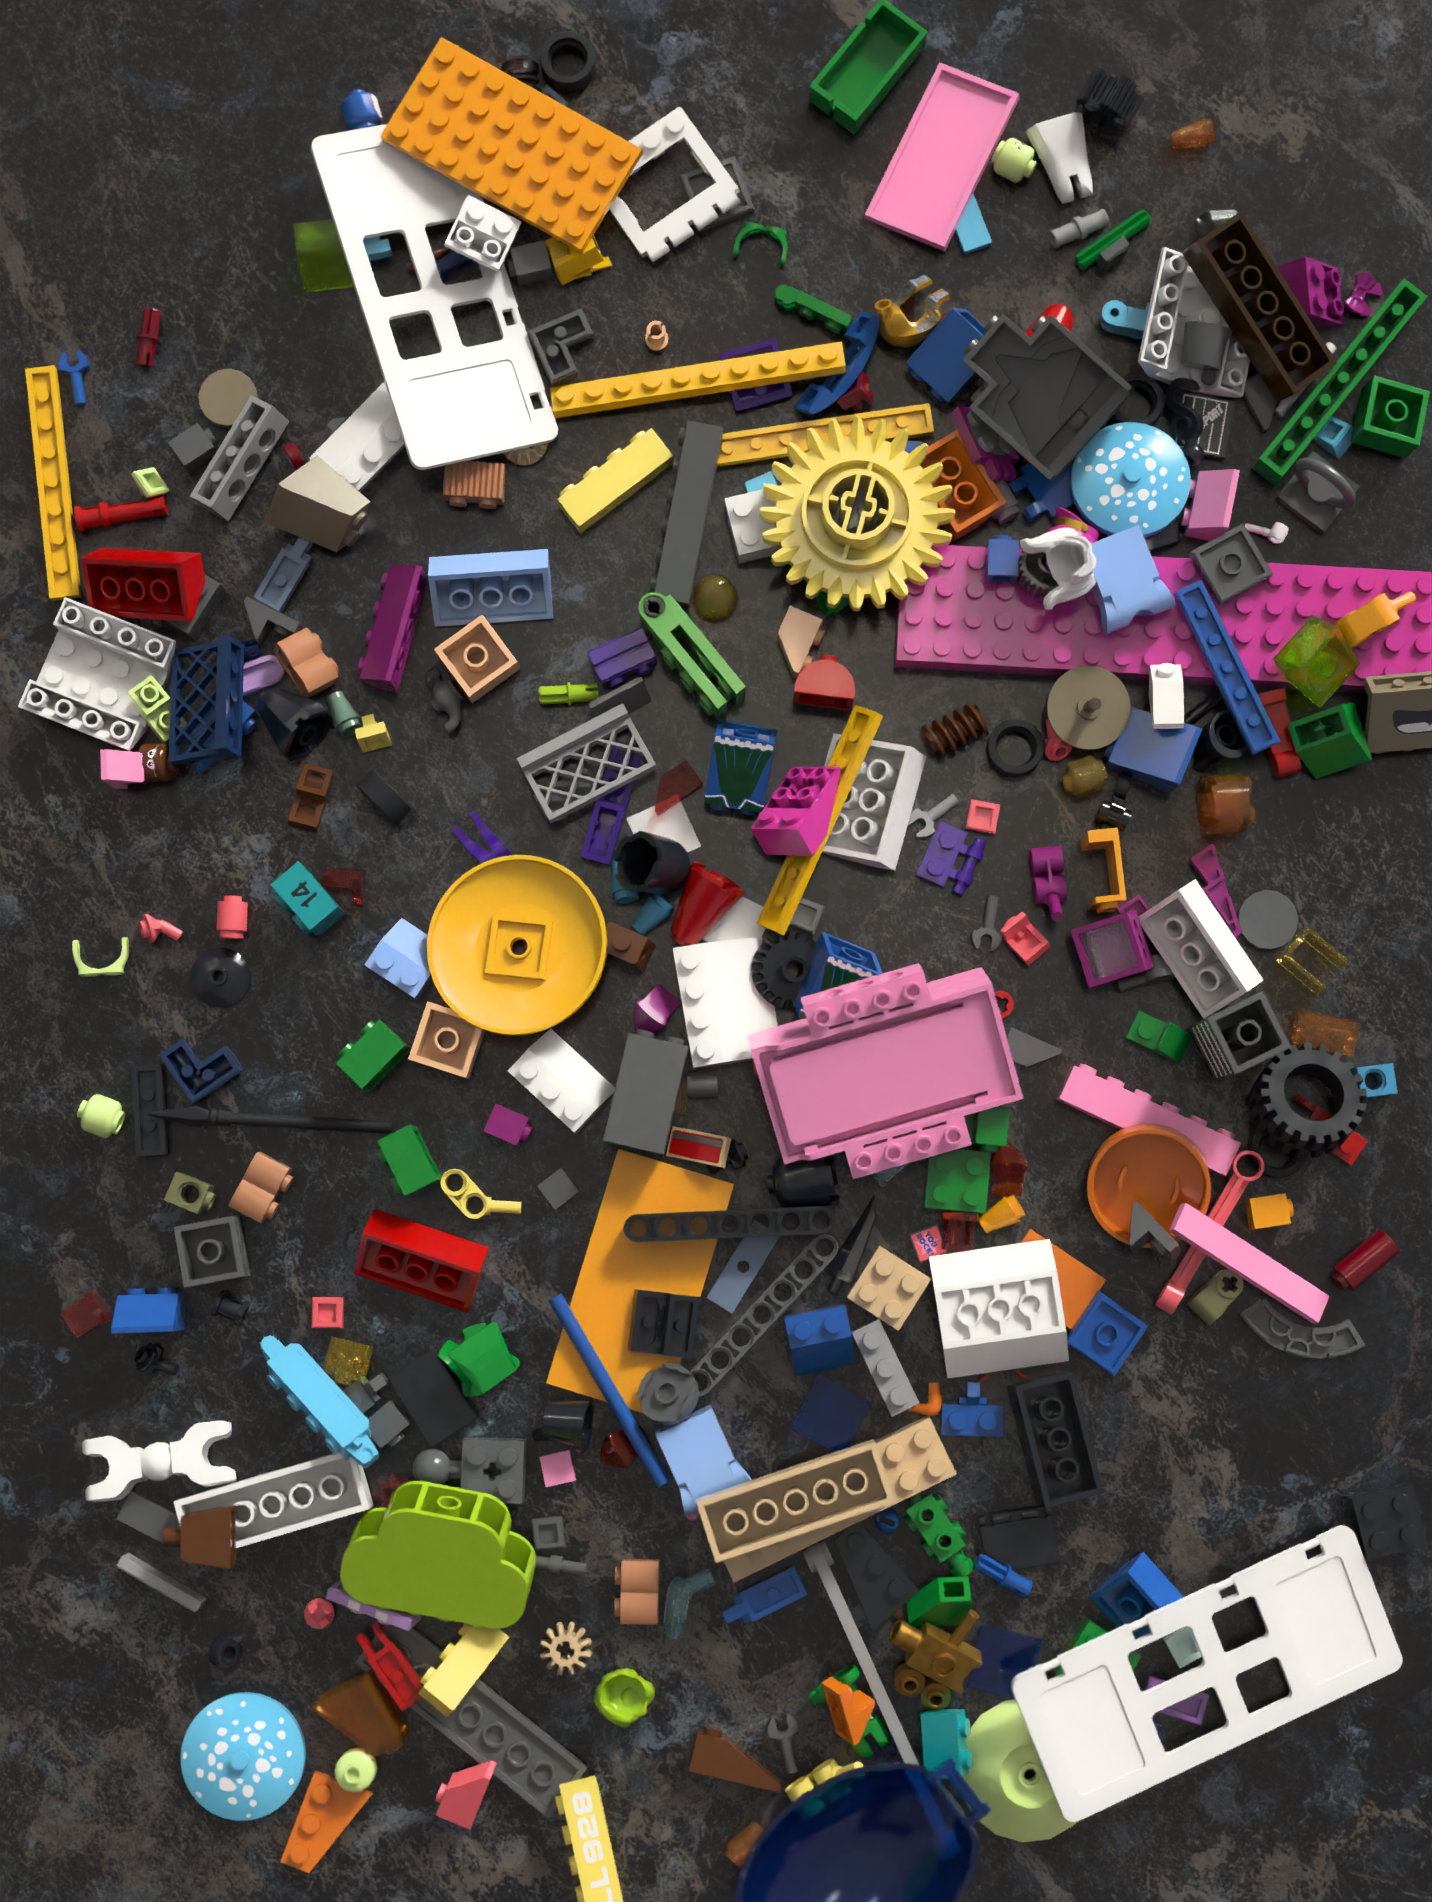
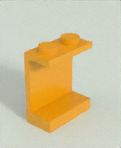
M1118 828L1089 830L1080 839L1081 851L1105 849L1110 895L1095 897L1088 903V910L1096 909L1097 914L1113 913L1115 909H1118L1126 901Z

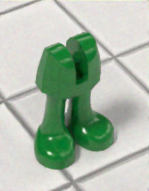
M855 1664L839 1670L832 1676L840 1683L847 1684L852 1692L858 1690L856 1680L860 1676V1671ZM820 1683L811 1691L808 1699L814 1706L824 1704L828 1707L824 1690ZM871 1713L858 1744L854 1746L845 1740L849 1747L864 1760L875 1755L868 1739L864 1737L867 1734L871 1733L872 1738L882 1749L892 1743L888 1728L880 1713Z

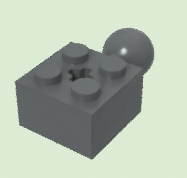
M465 1437L462 1440V1460H450L444 1452L438 1449H427L419 1453L415 1458L412 1466L413 1476L416 1481L444 1485L448 1479H461V1489L493 1495L504 1504H522L525 1501L527 1439ZM492 1462L496 1463V1468L501 1469V1473L497 1474L495 1478H492L491 1474L486 1472V1468H489Z

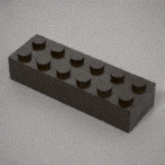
M1241 211L1181 251L1229 328L1233 330L1234 336L1277 403L1296 394L1337 364V361Z

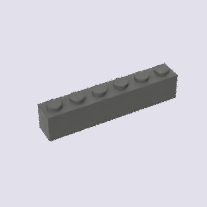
M690 420L687 421L686 428L681 427L678 445L683 447L681 457H675L672 474L677 475L675 487L669 486L666 503L671 504L669 516L664 515L661 533L666 535L664 545L658 544L655 562L660 563L658 575L652 574L649 590L650 592L660 593L665 598L671 594L679 605L689 607L724 432L722 426Z

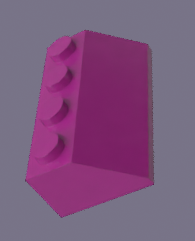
M391 565L389 573L383 574L380 585L383 595L381 602L376 601L373 609V618L376 619L373 630H368L365 639V646L368 647L366 657L360 658L357 668V675H360L363 685L398 693L428 584V579L422 566Z

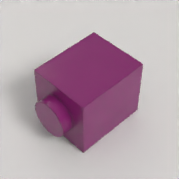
M495 1103L484 1132L519 1147L521 1141L527 1142L533 1126L529 1125L530 1118Z

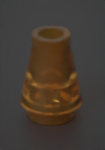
M1202 117L1178 130L1171 131L1174 149L1209 147V143L1216 141L1211 118L1204 120Z
M752 1820L747 1827L726 1844L727 1849L723 1854L743 1870L747 1863L751 1864L767 1831Z

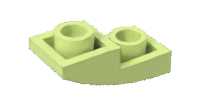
M150 675L128 691L127 694L162 743H167L170 734V697L154 677ZM181 717L180 726L184 728L187 722Z

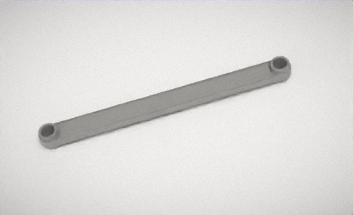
M825 1541L817 1542L802 1551L812 1574L818 1572L932 1822L937 1834L932 1839L942 1862L950 1861L960 1856L961 1853L965 1852V1849L956 1829L949 1830L839 1589L830 1569V1566L835 1563Z

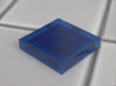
M817 1373L789 1428L836 1452L849 1447L872 1402Z
M981 1624L976 1649L981 1651L983 1664L981 1667H977L970 1672L968 1687L1015 1698L1011 1689V1682L1016 1675L1037 1666L1042 1639Z

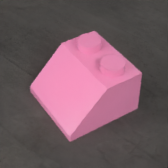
M1240 470L1199 471L1195 479L1191 480L1188 498H1191L1189 509L1184 508L1180 524L1185 526L1183 536L1211 541L1228 530Z

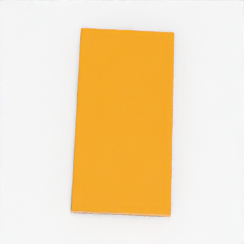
M618 1149L571 1300L570 1309L628 1408L643 1413L637 1394L640 1383L650 1370L656 1371L658 1368L664 1367L662 1364L665 1363L680 1365L682 1357L628 1351L635 1289L700 1297L718 1239L635 1242L626 1237L623 1229L624 1223L627 1218L635 1214L727 1210L734 1184ZM695 1217L690 1222V1229L695 1234H703L708 1228V1223L703 1217ZM724 1217L722 1218L721 1223H720V1226H721V1227H722V1223H723ZM672 1218L663 1219L659 1226L661 1233L665 1236L673 1235L677 1230L675 1220ZM641 1219L633 1220L629 1225V1231L634 1237H641L646 1232V1224ZM563 1327L546 1383L607 1402Z

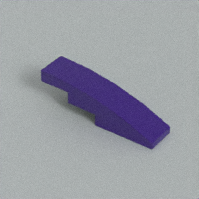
M614 741V742H616V743H620V744H624V745H628V746H629V744L622 743V742H619V741ZM612 748L609 762L622 765L626 751ZM632 753L628 766L639 768L642 755ZM607 767L603 781L612 782L616 780L620 770ZM635 780L596 800L580 857L610 865Z

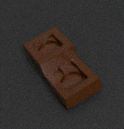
M304 763L296 786V796L287 820L288 825L313 832L318 831L332 782L333 770Z

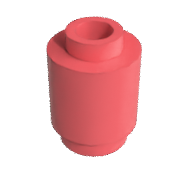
M224 896V901L217 902L216 930L219 931V938L243 939L244 932L247 931L248 903L242 902V896Z

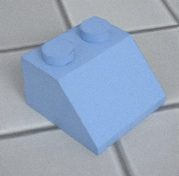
M401 918L381 939L364 965L419 1001L433 980L427 959L428 935Z

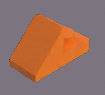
M829 1677L821 1684L836 1734L855 1746L860 1742L875 1706V1700L860 1690L852 1692L847 1684H842L833 1677Z

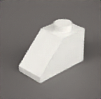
M1162 663L1160 665H1150L1148 696L1153 729L1184 728V694L1181 664Z

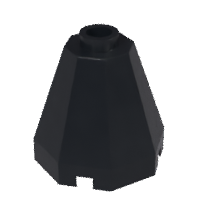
M278 687L264 690L257 699L256 709L281 754L289 761L308 756L313 751L309 746L314 741L319 745L325 739L332 723V718L320 703Z

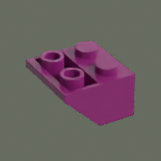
M1306 256L1276 266L1315 328L1343 325L1342 314L1344 306L1341 301V276L1338 268Z

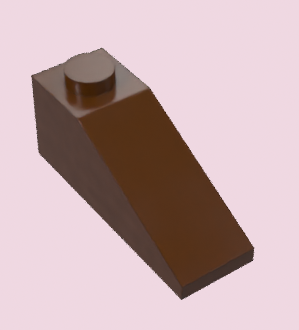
M705 1726L704 1730L697 1729L689 1764L690 1772L780 1793L781 1780L730 1737L723 1735V1730L711 1726Z

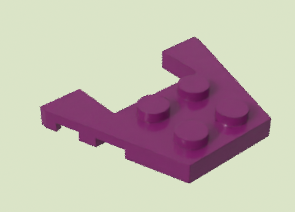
M1212 843L1190 858L1189 861L1206 884L1202 888L1234 937H1237L1242 933L1231 896H1229L1226 888L1225 877L1217 859L1216 848ZM1138 894L1115 911L1119 915L1136 909L1139 917L1150 908L1140 894Z

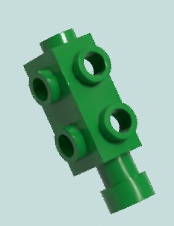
M921 1491L907 1500L909 1507L904 1509L908 1516L903 1519L913 1534L918 1531L925 1539L921 1546L929 1558L932 1560L937 1557L940 1563L946 1560L951 1567L949 1571L953 1577H965L974 1570V1562L970 1556L966 1557L961 1550L966 1546L962 1539L967 1535L957 1520L951 1523L945 1515L949 1508L938 1494L933 1497L930 1492L924 1495ZM925 1509H930L933 1512V1517L929 1521L922 1519L921 1514ZM943 1535L950 1537L951 1541L947 1547H942L939 1544V1539Z

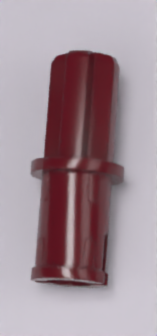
M145 308L143 310L140 334L136 335L139 341L134 365L138 367L142 365V368H154L156 343L160 342L157 336L161 312L155 308Z

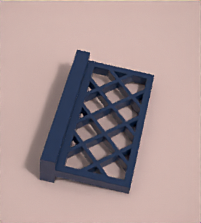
M230 635L218 636L217 642L176 649L172 658L168 761L173 765L226 756L230 759L241 757L244 644ZM217 651V660L209 667L205 660L212 652ZM192 656L196 660L184 672L182 670V658ZM202 665L207 670V673L197 684L192 679V676ZM215 677L216 688L209 695L204 691V688ZM189 682L194 686V689L183 700L181 698V690ZM201 693L207 700L196 712L191 707V704ZM214 705L216 707L215 717L208 723L203 719V716ZM188 710L194 716L182 728L180 726V718ZM200 721L206 728L195 740L190 733ZM213 733L215 735L214 748L205 750L202 745ZM187 738L192 745L185 754L179 755V746Z

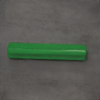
M1145 210L1138 211L1075 256L1074 261L1081 270L1087 269L1097 262L1100 252L1123 236L1128 240L1147 227L1151 222L1148 213Z

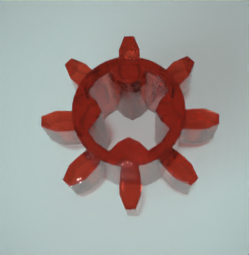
M393 1473L390 1477L391 1482L387 1483L383 1479L379 1481L383 1489L375 1493V1497H382L383 1503L380 1508H385L390 1502L389 1495L391 1491L388 1487L391 1489L396 1486L400 1487L408 1482V1477L399 1481L396 1474Z

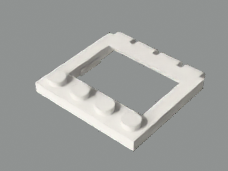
M680 106L628 141L643 151L630 176L640 170L641 166L649 160L656 159L665 153V149L676 142L679 143L684 140L692 150V156L707 177L710 176L714 184L644 232L638 225L637 219L618 195L609 209L641 257L644 258L648 255L652 262L670 251L666 244L667 241H670L676 247L694 235L690 225L694 224L700 231L719 218L714 210L718 207L722 214H725L740 203L736 195L739 193L738 186Z

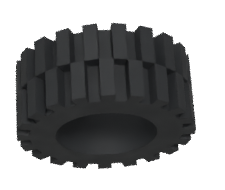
M1303 1043L1299 1049H1297L1296 1044L1291 1045V1048L1286 1049L1284 1053L1282 1051L1274 1055L1252 1086L1251 1090L1254 1092L1249 1097V1105H1255L1250 1114L1252 1120L1260 1119L1256 1129L1260 1135L1264 1132L1270 1135L1266 1142L1272 1147L1276 1141L1280 1143L1282 1147L1279 1152L1286 1155L1293 1149L1296 1150V1158L1304 1159L1310 1151L1311 1158L1313 1159L1319 1158L1324 1152L1327 1155L1334 1152L1356 1129L1362 1120L1360 1117L1366 1110L1367 1104L1362 1103L1367 1097L1366 1088L1358 1089L1359 1085L1363 1082L1361 1074L1353 1076L1351 1071L1355 1065L1350 1060L1343 1064L1339 1060L1343 1054L1337 1050L1332 1055L1326 1053L1328 1048L1326 1045L1319 1044L1316 1050H1312V1043ZM1297 1075H1307L1323 1082L1330 1089L1335 1100L1334 1116L1324 1121H1311L1297 1115L1285 1099V1080Z

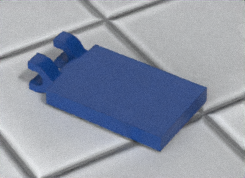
M1074 460L1055 481L1045 477L1030 462L1020 467L1019 473L1022 477L1013 480L1008 486L1015 498L1026 490H1029L1036 502L1025 507V511L1022 513L1028 524L1044 513L1051 520L1056 517L1054 511L1056 508L1060 507L1067 510L1075 505L1070 487Z

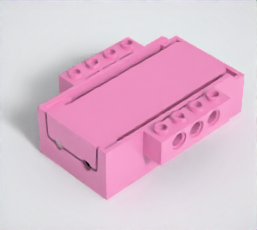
M919 963L801 997L806 1018L747 1035L784 1165L799 1160L810 1161L845 1151L852 1178H859L972 1145L964 1116L1023 1099L997 1000L994 997L995 993L992 982L982 967L928 983Z

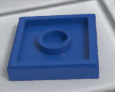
M1097 1291L1067 1335V1343L1115 1377L1148 1328V1325L1102 1292Z

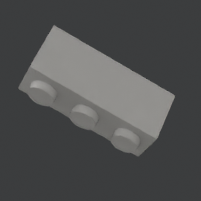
M876 1318L852 1330L851 1335L889 1414L893 1417L919 1404L880 1320Z

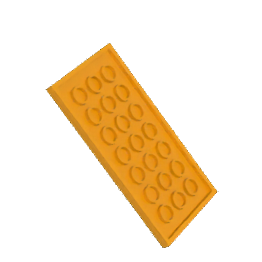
M442 37L380 135L382 141L581 253L585 250L643 154L642 149Z

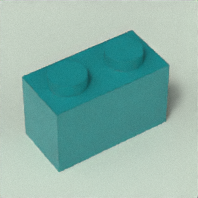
M965 1709L927 1710L922 1713L921 1729L925 1778L961 1779L969 1773L973 1761L972 1752L967 1748V1737L970 1735V1721L968 1718H965Z

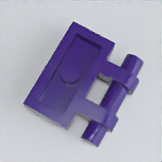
M940 821L916 877L941 888L944 887L947 878L956 881L952 892L963 896L966 887L970 886L974 879L972 873L977 862L982 861L985 854L982 851L987 841L980 837H975L972 846H967L963 844L967 832ZM958 853L966 856L961 871L952 868Z

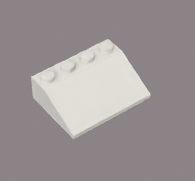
M833 733L824 767H827L841 737L840 734ZM873 740L822 853L867 866L895 871L926 756L911 746Z
M762 936L673 948L694 1070L752 1060L753 1056L747 1035L778 1026L774 1005L767 1002L758 993L752 979V961L756 950L763 942Z

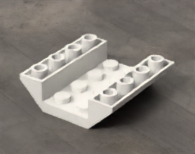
M1166 247L1161 248L1138 363L1148 376L1170 384L1177 378H1191L1200 385L1198 392H1192L1195 394L1243 397L1250 359L1234 334L1228 338L1219 370H1215L1216 380L1214 384L1208 386L1202 383V369L1187 367L1181 364L1185 322L1198 321L1213 323L1227 328L1229 326L1192 268L1188 266V262L1183 254Z
M64 597L53 623L59 629L37 681L29 679L18 707L130 751L146 732L149 725L143 719L127 693L150 675L165 689L171 675L176 641Z
M1050 1239L929 1256L947 1379L1069 1361L1066 1325Z

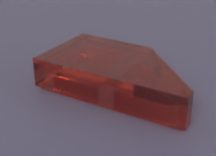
M687 760L661 776L657 803L654 810L657 816H660L703 786V783Z

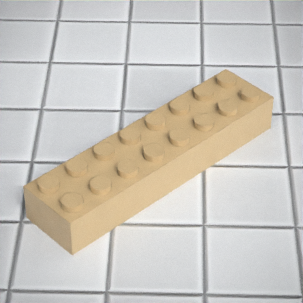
M925 1416L875 1440L895 1503L723 1560L733 1582L745 1578L956 1475L957 1473L930 1417Z

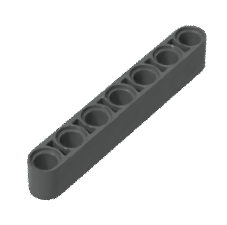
M820 1234L813 1238L690 1370L692 1375L701 1373L708 1380L706 1388L699 1390V1397L710 1392L834 1259L839 1247L838 1242L833 1236ZM824 1238L830 1240L833 1245L831 1254L825 1257L820 1256L816 1252L817 1242ZM800 1261H807L812 1266V1273L808 1278L802 1279L795 1274V1266ZM781 1283H785L791 1288V1296L785 1301H779L774 1296L775 1287ZM758 1306H766L770 1310V1318L765 1323H758L753 1318V1311ZM739 1328L746 1329L750 1334L748 1343L742 1346L735 1344L732 1340L733 1332ZM716 1351H724L729 1357L728 1364L723 1368H717L711 1362V1356Z

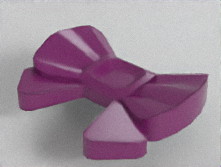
M1356 273L1355 286L1351 296L1344 301V306L1347 310L1359 316L1370 315L1372 311L1365 303L1364 298L1366 293L1382 296L1381 284L1379 282L1376 283V279L1369 273Z

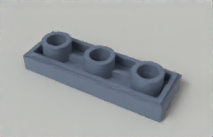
M756 1220L751 1224L752 1228L757 1232H763L767 1229L766 1226ZM780 1236L743 1237L706 1298L733 1314ZM740 1261H747L749 1263V1270L742 1273L738 1270L737 1265Z

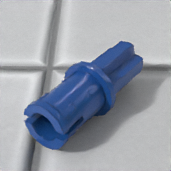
M983 1554L978 1555L973 1565L974 1569L994 1580L995 1586L998 1588L1004 1587L1021 1599H1024L1025 1595L1027 1596L1030 1593L1032 1581L1017 1574L1010 1565H1001Z

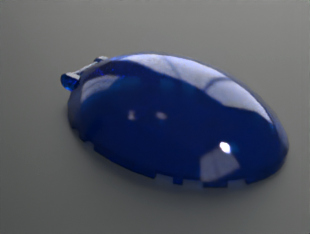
M952 1757L946 1759L932 1771L923 1765L902 1762L872 1764L846 1771L805 1792L790 1803L763 1830L750 1849L741 1869L735 1895L736 1902H960L970 1885L976 1868L979 1838L973 1825L985 1817L991 1808L986 1802L982 1803L955 1768L957 1763ZM946 1776L971 1808L972 1811L967 1815L940 1781L942 1777Z

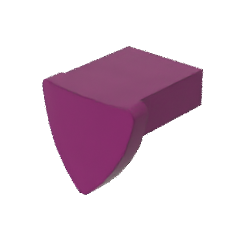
M658 983L643 1000L639 999L635 1003L633 1010L635 1028L648 1032H656L662 1029L667 1024L666 1020L682 1002Z

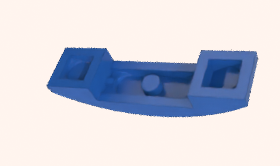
M861 311L845 333V336L852 342L844 353L846 373L829 375L822 386L811 383L794 406L797 411L811 415L820 412L839 399L854 383L863 370L877 337L880 318L876 314Z

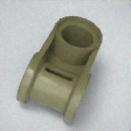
M1220 1270L1192 1295L1186 1305L1206 1325L1210 1326L1242 1292L1244 1286L1243 1279L1231 1270ZM1224 1277L1229 1279L1233 1277L1231 1284L1234 1287L1232 1290L1222 1289L1224 1286L1222 1279Z

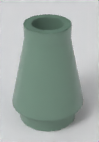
M334 692L326 698L335 732L340 733L341 737L355 735V729L363 727L361 724L362 717L345 698L343 692Z

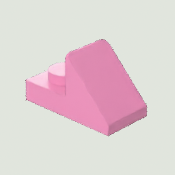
M108 749L100 750L101 780L115 789H128V783L144 782V768L141 761L142 753Z

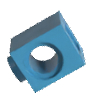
M1393 1063L1358 1067L1351 1071L1353 1076L1361 1074L1363 1082L1359 1085L1358 1089L1366 1088V1098L1398 1093ZM1368 1073L1374 1075L1377 1079V1086L1374 1090L1367 1088L1365 1085V1077Z

